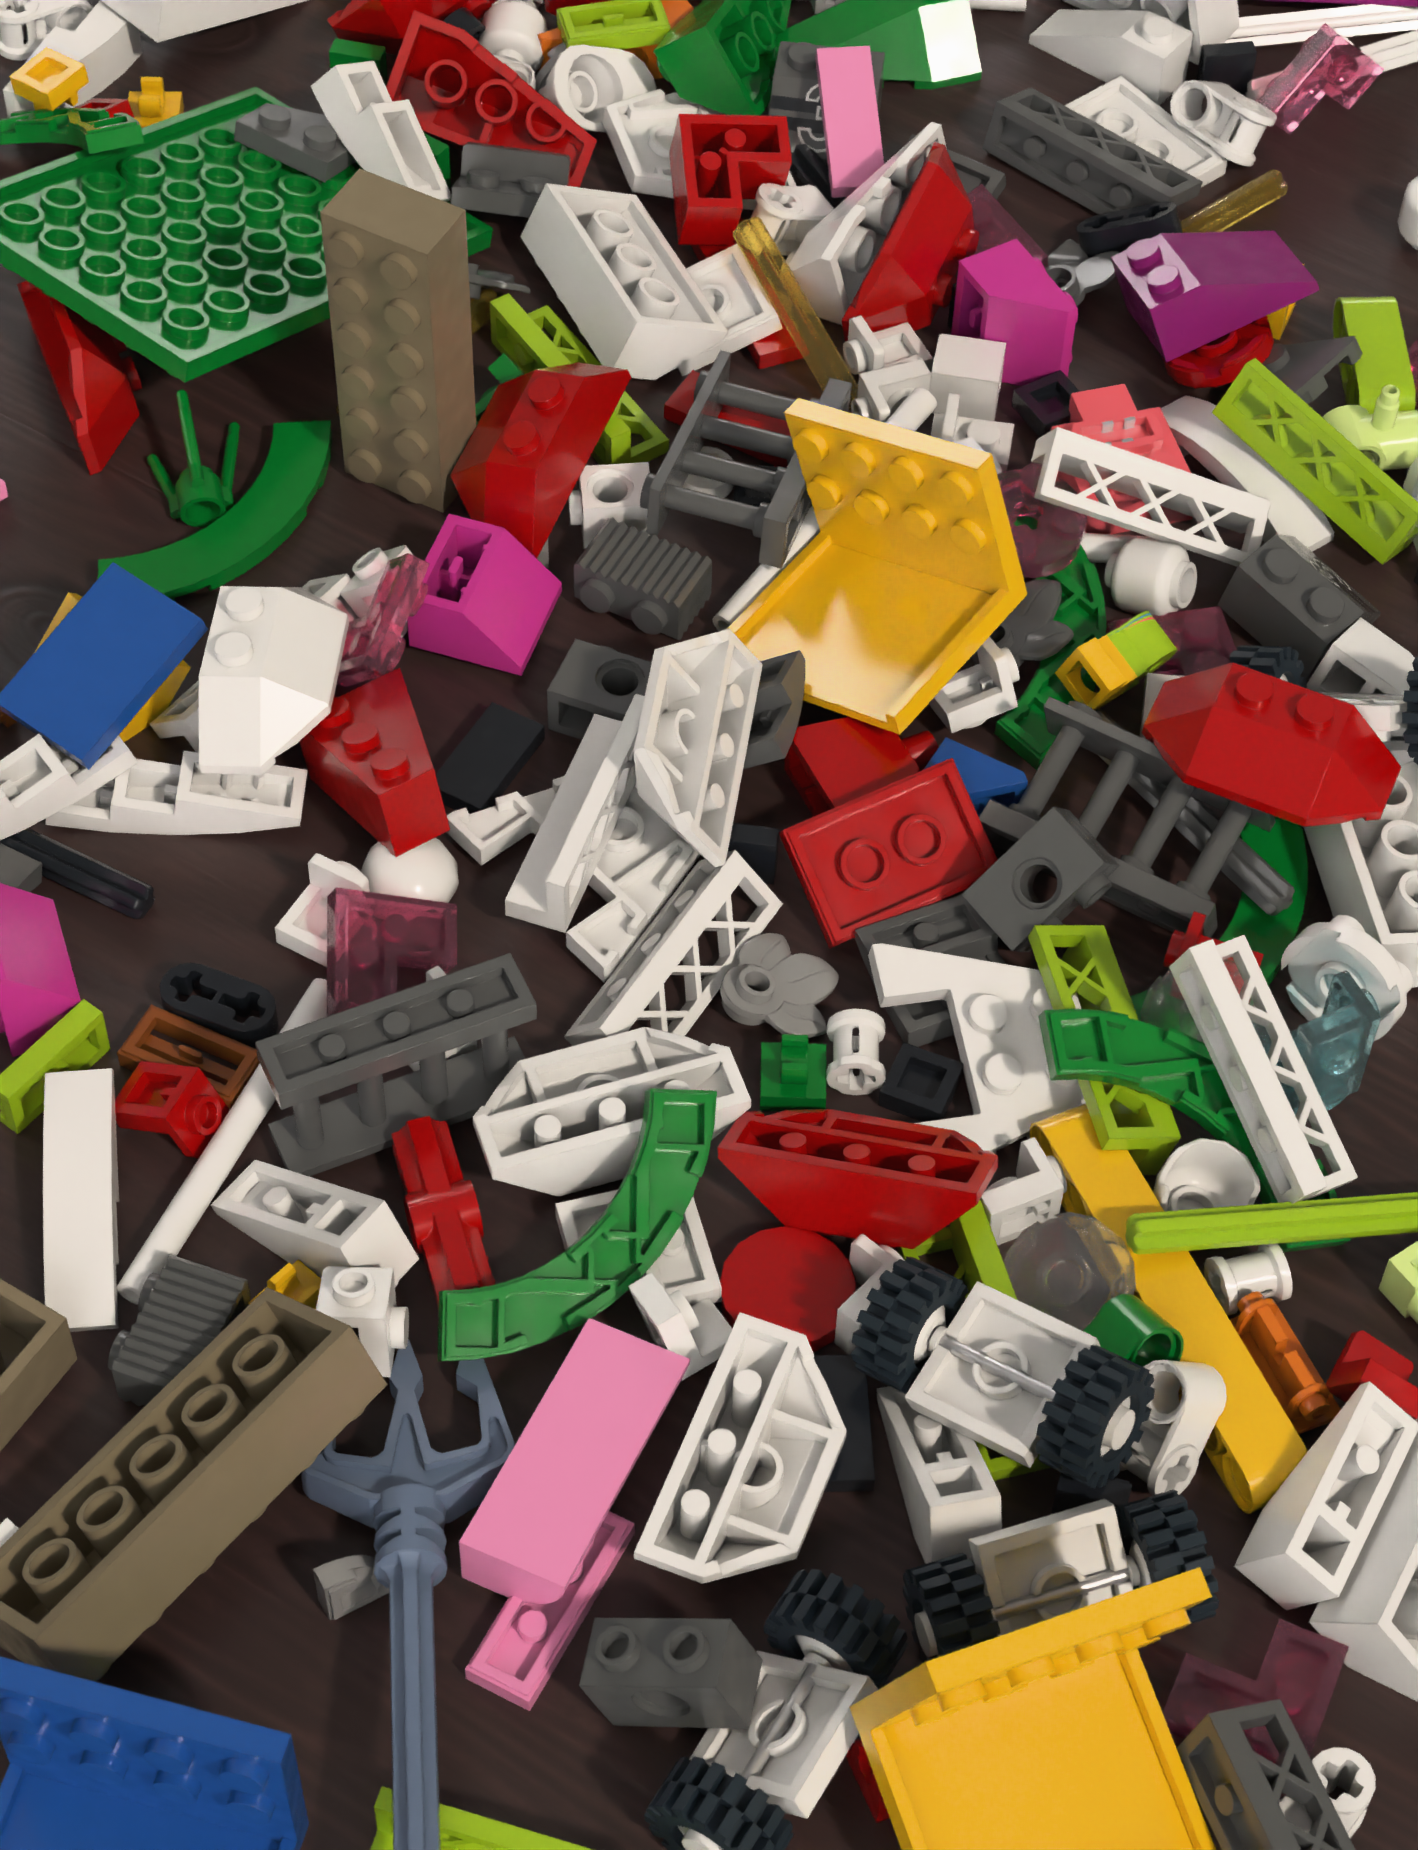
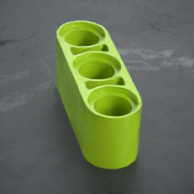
M1338 297L1333 312V337L1355 336L1363 353L1354 365L1338 363L1346 405H1359L1366 408L1370 414H1373L1382 388L1386 385H1395L1400 390L1398 412L1415 410V384L1396 298Z

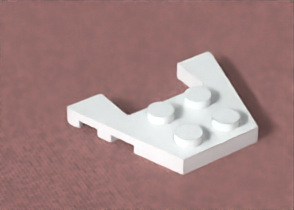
M662 89L606 105L603 125L631 191L674 198L669 151L678 115L723 113L680 98L677 92L665 95ZM789 170L785 186H797ZM742 199L743 209L754 210L758 203L756 200Z
M564 776L553 779V788L522 797L517 791L495 798L496 806L469 814L467 808L453 811L447 815L450 827L447 833L482 866L528 834H537ZM635 782L588 883L607 904L566 932V947L603 982L608 980L700 857V854L682 839L638 795L637 782Z
M884 943L872 944L868 958L880 1008L945 1000L961 1063L964 1065L963 1072L974 1115L915 1124L955 1130L976 1142L983 1151L989 1150L996 1153L997 1150L1025 1136L1029 1139V1128L1032 1123L1085 1104L1077 1079L1050 1081L1038 1016L1044 1010H1053L1039 970ZM1076 992L1072 999L1075 1008L1081 1009L1078 994Z

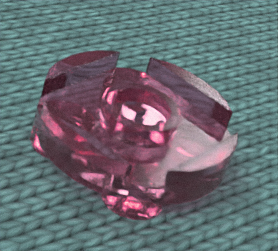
M1032 463L1023 469L1009 470L997 474L1021 570H1023V577L1029 578L1048 576L1067 567L1079 552L1080 543L1084 538L1087 525V515L1034 498L1042 463ZM1056 477L1054 487L1078 494L1068 483ZM1028 516L1038 521V529L1031 530L1026 524L1016 526L1014 523L1017 521V517Z

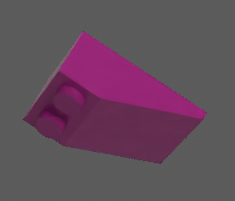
M1274 230L1161 233L1150 239L1139 240L1130 245L1127 250L1110 257L1127 310L1166 363L1320 291L1315 278Z

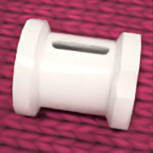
M854 1008L835 1013L829 1018L827 1023V1035L829 1040L833 1042V1062L828 1065L826 1071L828 1085L847 1095L870 1094L875 1089L881 1088L886 1079L884 1065L879 1062V1043L885 1036V1022L877 1013L867 1009ZM853 1028L859 1029V1036H852ZM854 1068L860 1069L859 1076H854Z
M1278 1244L1259 1245L1258 1250L1227 1260L1222 1256H1214L1205 1260V1279L1227 1316L1237 1313V1303L1244 1296L1252 1292L1259 1291L1264 1298L1272 1297L1277 1302L1291 1298V1272L1287 1259Z

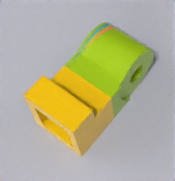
M1145 611L1099 639L1095 637L1077 647L1055 674L1075 701L1096 710L1138 685L1139 681L1147 673H1152L1162 666L1178 649L1150 612ZM1082 667L1085 668L1100 688L1098 693L1089 690L1084 685L1081 679Z

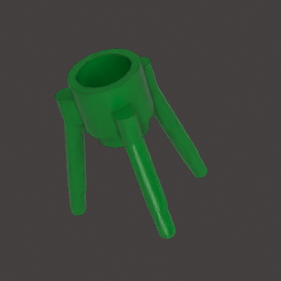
M180 389L176 393L188 468L181 472L179 480L174 486L156 454H150L147 457V462L168 500L171 517L174 519L181 518L184 523L193 527H206L223 516L226 511H229L235 505L232 487L240 425L237 422L229 424L221 478H219L209 467L201 465L188 394L184 389Z

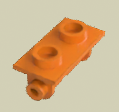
M1259 1291L1244 1296L1237 1303L1241 1313L1239 1316L1230 1319L1297 1433L1300 1435L1331 1422L1341 1409L1276 1302L1271 1298L1265 1299Z

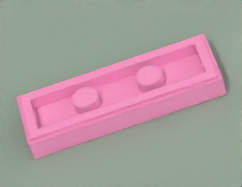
M870 46L817 48L815 60L831 198L848 197L884 165Z
M610 1511L608 1512L559 1600L549 1604H531L522 1602L521 1599L514 1596H509L466 1666V1679L530 1711L634 1536L635 1523Z

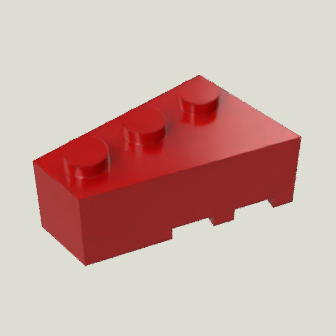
M395 669L350 692L334 697L331 713L300 740L310 779L395 857L449 831L450 827L434 767L401 669Z

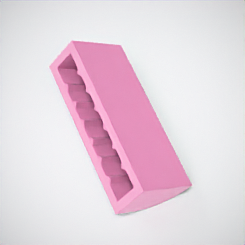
M589 1318L459 1541L462 1578L505 1597L514 1596L525 1603L549 1604L559 1600L687 1371L690 1359Z

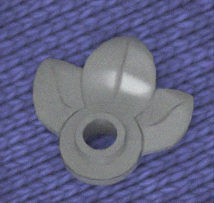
M777 933L760 934L748 940L741 947L738 953L737 966L732 967L726 972L720 986L722 1006L733 1020L744 1025H760L766 1021L781 1034L808 1035V1038L820 1036L826 1033L827 1026L822 1014L815 1005L832 994L838 983L839 975L830 964L820 957L806 953L792 955L787 940L783 935Z

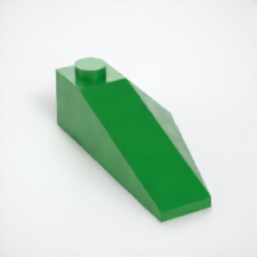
M703 0L678 22L653 50L657 57L660 73L666 81L672 83L680 98L726 115H761L771 101L773 82L769 76L771 69L776 66L779 51L775 47L777 34L786 31L791 0Z
M847 0L777 34L775 47L778 50L780 41L795 43L807 42L813 45L831 47L870 46V51L884 52L883 84L884 80L914 81V89H937L981 80L982 71L969 0ZM775 67L770 71L769 78L772 82Z

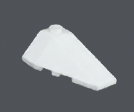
M929 123L812 228L796 252L789 254L783 266L782 281L792 309L842 325L841 320L852 303L925 163L934 141L944 144L946 147L941 124Z

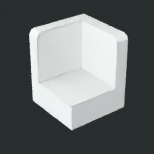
M950 334L939 335L929 392L935 397L937 407L932 413L945 414L949 393L960 394L958 416L994 421L1002 382L1006 343Z

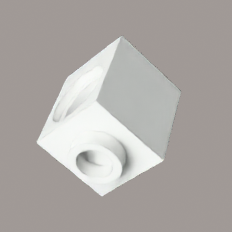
M649 462L586 465L579 477V490H573L569 496L570 525H581L584 549L588 547L605 522L612 517L618 523L624 521L628 527L634 525L638 531H646L648 509L640 507V496L645 478L650 473Z

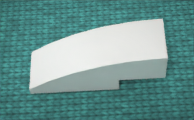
M99 1L75 31L55 26L25 63L48 47L84 64L89 83L77 91L78 103L74 106L76 107L106 89L142 54L140 32L136 26L104 2ZM10 80L3 89L7 116L11 117V113L14 111L35 110L33 102L14 93ZM62 103V104H61L59 107H57V108H74V107L71 106V105H69V104H67V103Z
M375 61L335 65L311 85L329 123L343 145L363 170L444 202L451 200L449 188L409 99L391 100Z

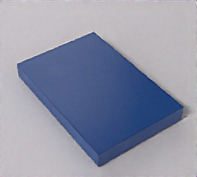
M112 562L0 692V710L36 735L40 734L45 741L89 770L206 633L208 628L200 617Z

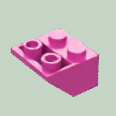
M1017 238L959 260L951 335L1005 342L1003 383L1024 386L1059 370L1068 378L1069 365L1072 362L1075 324L1078 321V308L1072 296L1068 292L1062 291L1046 273L1042 262L1037 257H1032Z
M448 514L405 598L409 646L522 676L562 592V582L505 528Z
M0 883V1033L6 1032L11 1055L15 1057L22 1055L71 1011L81 999L54 900Z

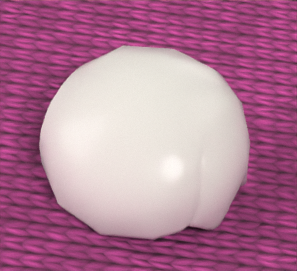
M433 838L397 857L391 854L380 842H377L370 848L361 869V873L369 880L372 917L397 928L409 927L411 922L422 914L431 913L434 917L439 916L444 910V906L451 900L459 884L457 862L437 838Z
M1198 1138L1178 1147L1169 1156L1157 1175L1153 1193L1164 1211L1254 1205L1261 1186L1260 1180L1247 1155L1226 1141Z

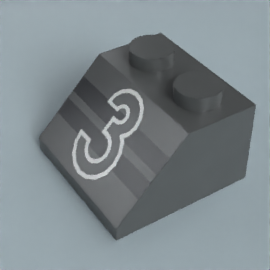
M780 41L773 75L769 116H787L791 153L794 152L797 145L807 144L809 148L814 149L828 166L815 58L817 48L834 47L813 45L807 42ZM871 51L879 117L885 53Z
M1275 534L1238 565L1217 604L1263 646L1291 647V649L1296 650L1299 653L1298 660H1302L1304 670L1300 676L1306 677V681L1311 678L1331 645L1360 617L1372 624L1381 614L1378 609L1296 537Z

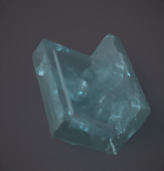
M1347 970L1333 975L1322 1016L1299 1025L1294 1040L1326 1110L1334 1108L1347 1095L1359 1090L1381 1020L1378 1005L1372 994L1364 988L1360 989ZM1282 1083V1088L1296 1116L1300 1101L1294 1088Z

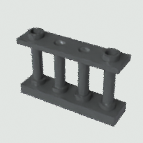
M720 350L710 371H701L695 387L694 402L657 474L648 473L645 478L640 496V507L648 509L646 532L649 535L655 534L658 536L671 509L753 530L754 537L761 538L759 563L782 569L812 504L807 493L798 457L792 444V438L781 433L717 417L723 406L726 405L786 421L784 412L797 399L729 383L731 353ZM829 378L820 399L812 397L810 401L848 412L852 383ZM706 439L787 459L788 467L779 466L776 471L700 451ZM693 474L770 494L771 502L770 504L761 502L760 506L757 507L683 488V485L688 475Z
M1049 696L1043 707L1048 732L1055 735L1056 738L1018 804L1012 803L1009 807L989 800L979 817L992 848L1005 853L1041 819L1039 816L1080 746L1111 760L1110 765L1078 819L1095 839L1134 771L1167 786L1129 855H1121L1119 859L1112 856L1120 866L1108 877L1112 882V886L1100 899L1171 932L1178 930L1186 933L1193 912L1205 914L1206 919L1202 935L1212 938L1218 927L1216 903L1211 902V898L1207 894L1246 823L1248 822L1270 832L1275 824V816L1183 783L1162 758L1154 743L1101 720L1100 715L1095 710L1083 703L1070 701L1068 704H1065ZM1193 797L1224 812L1186 880L1178 881L1174 885L1155 876L1151 866L1189 798ZM1049 867L1041 870L1056 878L1055 873Z
M511 953L256 1041L258 1060L280 1109L283 1110L293 1106L294 1115L268 1124L270 1135L285 1168L310 1177L392 1147L391 1134L399 1131L409 1120L430 1116L437 1121H447L448 1126L473 1118L479 1108L486 1105L494 1090L519 1060L526 1059L515 1036L508 1038V1029L537 1019V1004ZM481 1039L482 1048L446 1060L445 1051ZM419 1061L420 1070L383 1083L382 1074ZM356 1084V1093L320 1105L319 1096Z

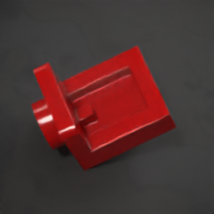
M1363 1330L1351 1333L1325 1384L1329 1392L1346 1403L1360 1384L1370 1381L1414 1420L1418 1418V1388L1408 1382L1414 1369L1413 1363Z

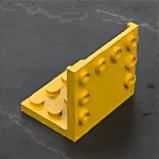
M797 398L784 412L820 532L727 629L730 628L759 661L800 650L805 658L803 701L900 735L1028 594L993 456L989 452Z
M1201 1568L1192 1569L926 1661L849 1706L901 1850H1216L1138 1652L1139 1648L1160 1640L1159 1636L1191 1624L1186 1610L1212 1597Z

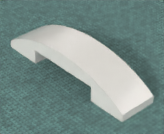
M1185 395L1161 408L1183 457L1190 453L1224 485L1271 500L1262 537L1265 543L1275 534L1294 536L1313 552L1333 541L1334 531L1325 514L1212 413L1216 405Z

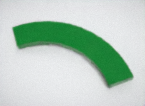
M56 108L54 111L48 109L14 111L11 113V117L0 119V145L60 143L78 146L87 150L89 154L144 144L141 125L137 119L122 112L116 113L114 117L110 118L109 112L105 109Z
M331 420L274 423L269 455L261 473L252 487L229 511L207 527L170 545L124 557L98 559V579L114 562L175 601L176 597L192 593L206 586L212 591L249 571L285 542L308 514L307 507L317 490L322 488L327 475L332 447Z
M1033 483L1005 505L1017 554L1032 580L1049 579L1060 582L1062 598L1053 620L1067 625L1073 631L1074 637L1059 652L1041 660L1039 668L1036 670L1030 684L1017 701L1018 707L1009 710L996 722L994 734L1037 770L1056 738L1055 735L1048 732L1043 706L1049 696L1065 704L1075 701L1055 672L1077 647L1095 637L1099 639L1106 635L1107 620L1104 595L1094 563L1089 562L1084 549L1078 541L1079 534L1057 505L1034 498L1037 486ZM1082 667L1081 679L1084 685L1089 690L1095 692L1097 684L1085 668Z
M1276 816L1275 824L1270 832L1247 822L1239 837L1294 887L1293 903L1288 909H1283L1276 916L1266 914L1241 890V897L1235 915L1219 939L1226 942L1245 935L1251 950L1264 954L1260 969L1268 986L1280 971L1282 955L1289 944L1295 939L1298 932L1308 883V860L1301 825ZM1172 979L1155 988L1130 996L1139 1021L1163 1029L1171 1027L1200 1041L1201 1035L1185 1000L1168 995ZM1250 997V1000H1249V1003H1248V1004H1249V1005H1252L1254 1002H1253L1252 998Z
M1079 1008L1044 1010L1038 1016L1050 1081L1077 1079L1111 1083L1151 1095L1175 1107L1200 1124L1217 1140L1226 1141L1247 1155L1260 1180L1261 1188L1258 1195L1262 1203H1278L1203 1042L1174 1028L1168 1027L1163 1029L1143 1021L1130 1019L1127 1014L1113 1011ZM1320 1158L1316 1161L1323 1176H1327L1328 1173ZM1333 1189L1309 1200L1333 1199L1338 1197L1335 1190ZM1351 1239L1280 1243L1278 1245L1284 1253L1343 1245Z
M655 1088L646 1090L642 1126L630 1167L617 1193L603 1214L583 1236L549 1262L520 1277L496 1285L475 1289L439 1291L437 1362L476 1360L504 1355L546 1342L582 1325L589 1318L594 1317L609 1307L628 1291V1286L638 1281L660 1257L684 1219L683 1215L694 1195L698 1180L702 1177L708 1160L715 1125L717 1091Z

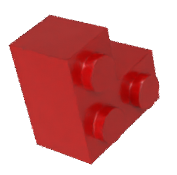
M678 115L669 157L679 245H732L743 210L742 199L756 200L755 196L759 186L765 183L785 186L792 164L787 116Z

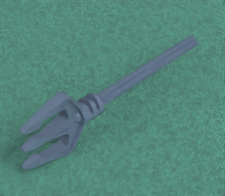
M409 1340L406 1349H398L391 1377H389L390 1393L395 1400L384 1451L375 1457L336 1453L335 1437L317 1455L313 1464L301 1472L303 1491L311 1500L368 1527L375 1528L374 1548L377 1554L374 1561V1574L379 1583L389 1588L393 1850H441L433 1586L438 1585L445 1578L447 1572V1558L444 1553L447 1540L443 1530L445 1523H451L482 1503L513 1450L515 1443L484 1358L460 1360L456 1372L457 1390L478 1403L481 1441L476 1445L445 1453L432 1449L418 1405V1401L424 1392L423 1375Z

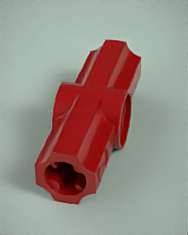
M430 1116L407 1121L399 1131L391 1134L393 1155L395 1156L399 1176L402 1179L406 1195H403L412 1242L416 1253H423L439 1309V1291L475 1289L496 1284L489 1267V1258L485 1253L482 1243L484 1230L476 1193L471 1180L464 1181L447 1121H437Z

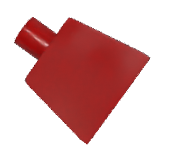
M843 717L797 727L792 744L785 757L784 769L815 817L924 770L939 747L934 736L928 730L900 739L898 734L851 717Z

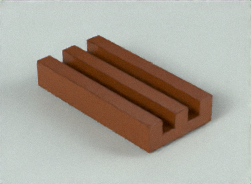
M150 1005L117 1052L119 1065L131 1071L136 1069L140 1061L199 1067L219 1093L229 1110L260 1064L255 1048L154 1005ZM152 1030H156L233 1063L238 1068L235 1071L203 1057L202 1053L183 1044L177 1046L150 1033Z

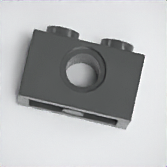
M575 638L547 689L548 729L582 740L594 714L623 721L635 693L645 696L652 662L617 652L608 646H598Z
M1053 806L980 876L962 896L1011 951L1030 952L1032 947L1028 936L1034 925H1064L1061 921L1079 904L1083 909L1093 905L1110 889L1112 882L1108 877L1120 865L1070 810ZM1049 867L1056 875L1057 889L1052 898L1046 902H1041L1034 893L1033 882L1036 875L1042 869Z
M595 1618L579 1687L613 1726L749 1729L762 1659L731 1619Z

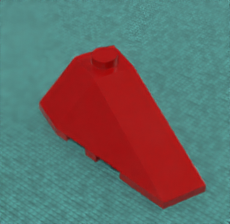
M414 10L386 86L391 100L409 99L423 132L447 144L449 147L463 151V146L467 142L567 154L571 158L568 186L580 187L597 140L550 100L544 98L520 78L509 66L502 63L479 44V41L467 31Z

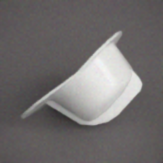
M574 45L569 46L559 54L554 67L546 79V85L538 93L550 100L583 129L606 132L603 125L606 105L657 89L654 77L648 67L633 53L617 48Z

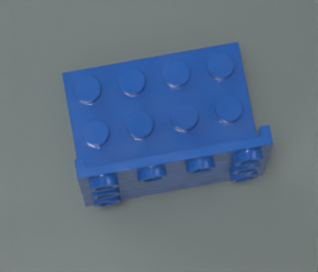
M0 1657V1738L10 1763L0 1786V1850L301 1849L309 1826V1820L292 1734Z

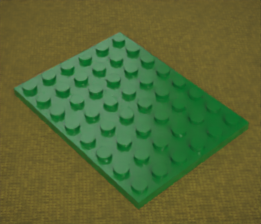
M255 86L141 128L144 144L89 154L84 149L0 180V264L41 289L47 296L55 298L89 323L95 324L120 340L129 349L137 351L166 370L168 374L185 383L330 318L320 212L358 169L363 168L356 162L326 182H322L234 141L236 121L265 103L291 108ZM466 212L469 257L490 247L493 228Z

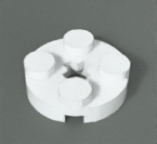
M1337 915L1330 922H1317L1307 926L1289 944L1281 958V970L1288 965V972L1292 979L1285 987L1292 1003L1314 1026L1337 1038H1340L1345 1031L1363 1035L1358 1042H1372L1383 1037L1403 1015L1407 1006V993L1413 987V976L1410 970L1403 963L1395 960L1377 940L1365 933L1364 928L1356 919L1347 915ZM1339 976L1342 977L1350 985L1348 987H1344L1337 980V978Z

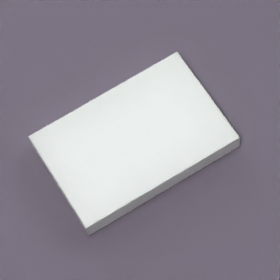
M1122 76L1064 105L1203 181L1201 187L1225 174L1226 158L1215 152L1202 139L1180 126L1173 116Z

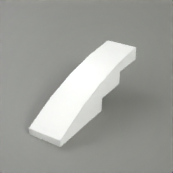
M40 734L36 735L0 760V840L21 832L83 799L136 765L138 761L118 735L88 770L53 745L48 746Z
M184 751L181 765L136 758L138 761L136 765L83 799L47 817L45 825L112 833L158 835L230 834L300 826L308 770L273 765L263 775L201 774L199 769V753Z
M108 1068L45 1073L43 1122L45 1305L67 1318L70 1332L118 1329L116 1265L119 1264L116 1202H119L114 1070Z

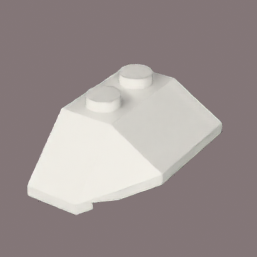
M220 587L199 672V769L201 774L263 775L276 763L275 757L296 745L331 713L349 627L348 614L301 587Z
M730 628L654 649L633 750L638 795L714 868L726 864L763 666Z
M641 1027L519 1060L494 1090L486 1105L481 1106L473 1116V1126L492 1179L558 1197L624 1179L639 1140L644 1114L645 1091L650 1088L717 1091L715 1125L712 1139H714L751 1108V1098L730 1047L715 1043L708 1046L686 1036Z
M739 1312L634 1551V1559L702 1584L797 1559L847 1433L826 1381L814 1360V1353L806 1335Z

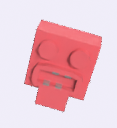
M1125 383L1071 393L1068 409L1071 414L1070 422L1051 426V430L1060 427L1191 473L1161 408L1154 407L1137 411ZM1060 471L1057 473L1056 480L1060 489L1079 494L1091 487L1087 480ZM1107 488L1118 509L1131 513L1144 506L1142 499ZM1095 493L1086 497L1098 501ZM1161 506L1170 524L1192 520V516ZM1070 510L1080 533L1118 534L1131 531ZM1148 511L1140 515L1152 520Z

